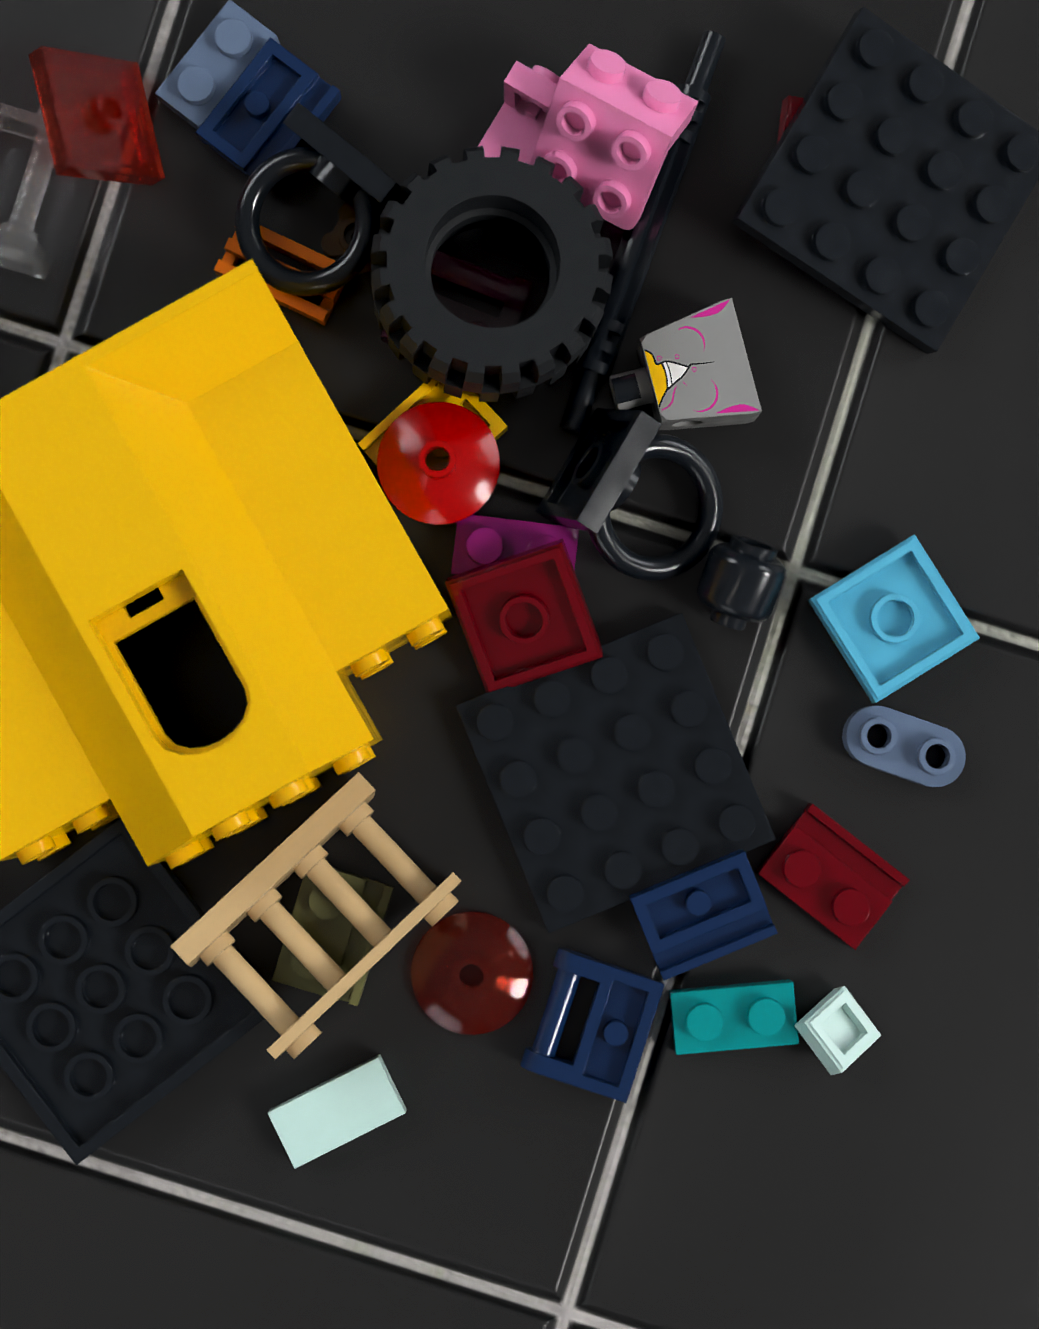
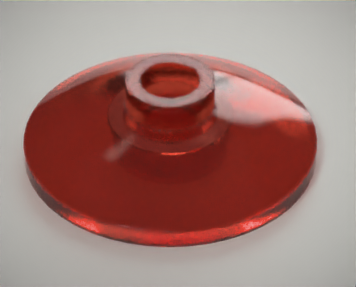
M468 911L456 913L437 922L420 940L411 965L413 991L423 1011L441 1027L466 1035L488 1033L510 1022L526 1003L533 981L531 955L521 935L503 919L484 912ZM469 964L478 966L484 975L482 982L474 987L465 985L459 975L461 969Z

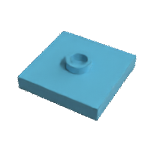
M915 534L808 599L811 607L872 703H877L980 639Z

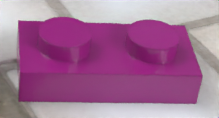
M472 515L457 522L451 575L454 576L562 538L575 569L579 530L560 525Z

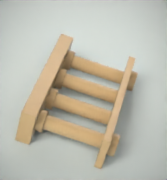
M359 772L170 946L190 967L194 966L200 959L207 966L214 963L281 1035L267 1049L274 1059H277L285 1050L295 1059L322 1033L315 1026L314 1022L423 918L433 927L459 902L451 893L461 883V880L454 872L437 887L371 817L374 810L368 803L374 798L376 790ZM341 830L347 837L353 833L419 903L393 930L325 859L329 853L322 845L337 831ZM293 872L300 879L307 876L374 947L347 974L279 903L283 896L276 888ZM247 915L254 922L260 919L328 991L301 1018L295 1014L232 946L236 940L229 932Z

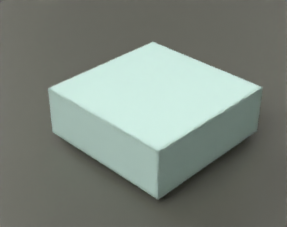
M845 986L833 989L794 1025L830 1075L843 1073L881 1036L880 1032Z

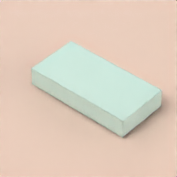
M379 1054L271 1108L268 1111V1115L295 1169L405 1114L407 1108Z

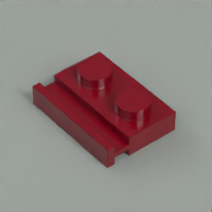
M808 803L794 825H791L756 870L759 876L854 950L857 949L892 904V899L902 886L905 887L910 880L813 803Z

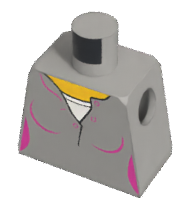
M732 298L722 300L641 337L637 346L641 368L609 376L610 389L616 409L627 410L651 404L654 419L662 424L659 430L663 431L747 424L754 422L762 412Z

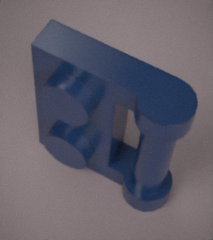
M558 947L553 966L557 967L558 970L533 1047L525 1048L520 1066L536 1074L627 1103L665 984L661 980L591 958L570 949ZM584 977L597 981L598 984L572 1062L556 1056V1052L580 979Z

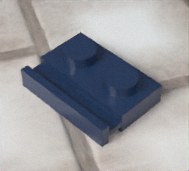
M270 37L201 124L196 134L200 141L243 174L250 176L269 157L290 148L304 147L307 144L306 141L283 123L298 102L324 122L341 101L342 96L338 88L334 85L330 86L319 77L317 72Z
M743 849L629 895L631 904L664 981L778 934Z

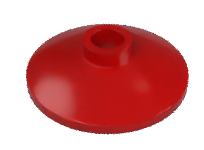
M430 402L405 411L388 427L378 449L377 471L384 493L401 513L421 523L447 525L472 516L489 500L499 478L500 456L491 430L475 413L452 403ZM433 450H443L449 455L450 461L445 469L433 471L426 465V457Z

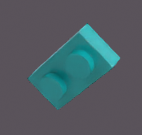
M790 979L669 990L673 1043L676 1055L799 1044L798 1030L794 1026L797 1023L794 984Z

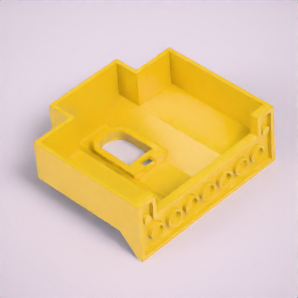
M253 259L0 398V861L18 858L21 865L35 859L41 861L69 846L71 841L67 834L71 831L76 830L78 834L90 828L94 831L119 817L122 819L147 866L166 861L170 869H173L196 859L215 848L210 839L211 836H214L215 840L218 841L224 837L228 838L234 834L238 835L268 818L269 816L264 806L271 803L275 809L281 805L282 807L287 804L291 805L322 787L317 778L319 775L332 768L335 769L337 775L346 774L375 758L376 755L371 746L383 739L348 676L354 673L356 678L360 677L361 680H364L394 663L389 653L409 642L417 650L447 633L443 623L453 618L449 608ZM158 588L164 599L131 617L125 606ZM195 599L243 685L248 704L243 719L229 735L206 747L188 748L177 745L166 735L116 643Z

